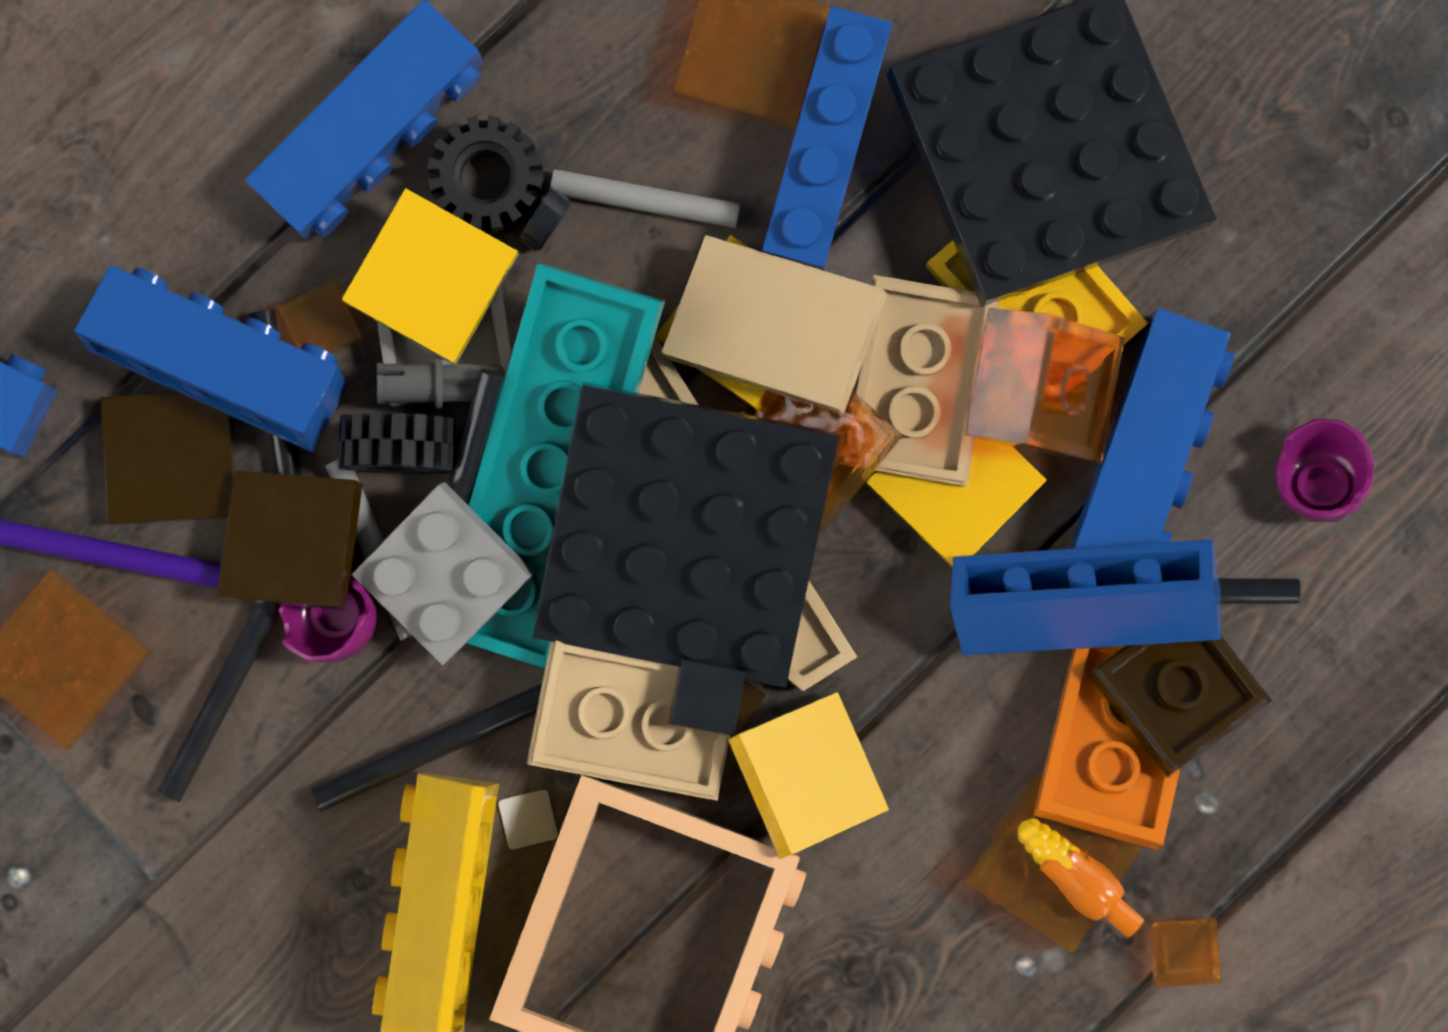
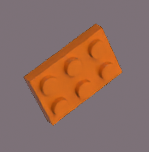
M1125 646L1073 649L1033 815L1158 851L1164 844L1180 769L1170 777L1164 774L1089 677L1090 672L1096 666Z

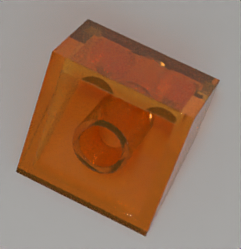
M988 308L985 330L980 339V356L973 393L968 403V420L965 435L1002 445L1102 463L1125 337L1052 314Z

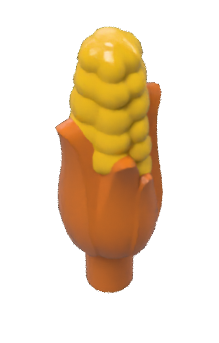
M1026 819L1020 823L1017 828L1019 841L1024 844L1026 851L1032 854L1034 861L1040 864L1041 871L1059 888L1058 890L1064 894L1078 912L1094 921L1105 918L1127 939L1139 929L1144 922V918L1121 898L1125 893L1124 888L1107 867L1076 847L1064 835L1059 834L1058 831L1051 830L1047 824L1040 823L1038 819Z

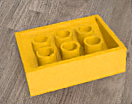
M422 772L418 773L416 785H405L400 822L411 823L407 849H396L391 875V886L401 887L398 913L387 912L382 936V950L392 952L389 976H378L372 1006L373 1015L383 1016L381 1032H464L499 789L498 782Z

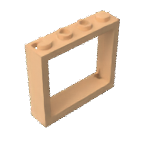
M581 775L489 1020L521 1032H586L523 1007L599 805L602 803L774 868L713 1032H735L737 1026L749 1030L762 995L751 990L759 966L771 970L783 940L784 933L774 930L782 905L794 909L806 878V872L796 869L800 856L795 853L780 859L772 844L595 777Z

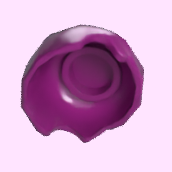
M1314 419L1292 430L1285 437L1275 470L1276 488L1280 491V498L1288 510L1309 522H1338L1360 509L1367 499L1373 483L1374 458L1360 431L1341 420Z
M351 571L345 610L289 605L280 606L278 610L285 630V639L282 642L286 649L303 660L312 663H341L363 651L374 634L377 623V608L373 595L352 575L354 572Z

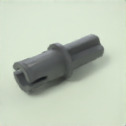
M435 358V363H377V404L400 402L435 403V408L437 409L442 408V402H471L481 368L496 370L504 375L505 372L503 367L498 364L442 365V358Z

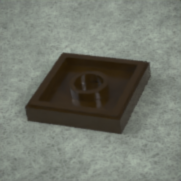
M179 392L101 397L107 524L123 525L228 518L235 473L232 416Z
M235 470L216 596L232 601L345 610L363 484L357 480Z
M1222 636L1221 640L1126 645L1096 666L1089 674L1092 681L1167 777L1173 775L1272 701Z

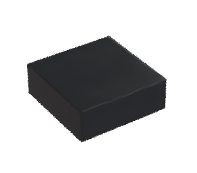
M681 660L668 724L734 736L746 672Z

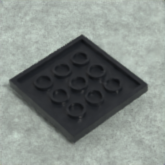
M1087 0L891 66L886 74L981 307L1210 226L1217 219L1125 0Z
M583 382L532 638L555 643L560 641L565 645L678 667L681 660L746 672L745 680L786 688L837 451L839 434Z

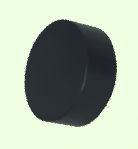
M551 187L517 240L534 252L537 250L541 251L570 207V199Z

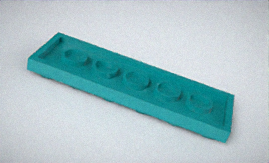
M537 264L469 503V507L535 574L467 644L545 669L550 641L532 638L582 383L586 382L636 393L639 392L664 307V300L548 264Z

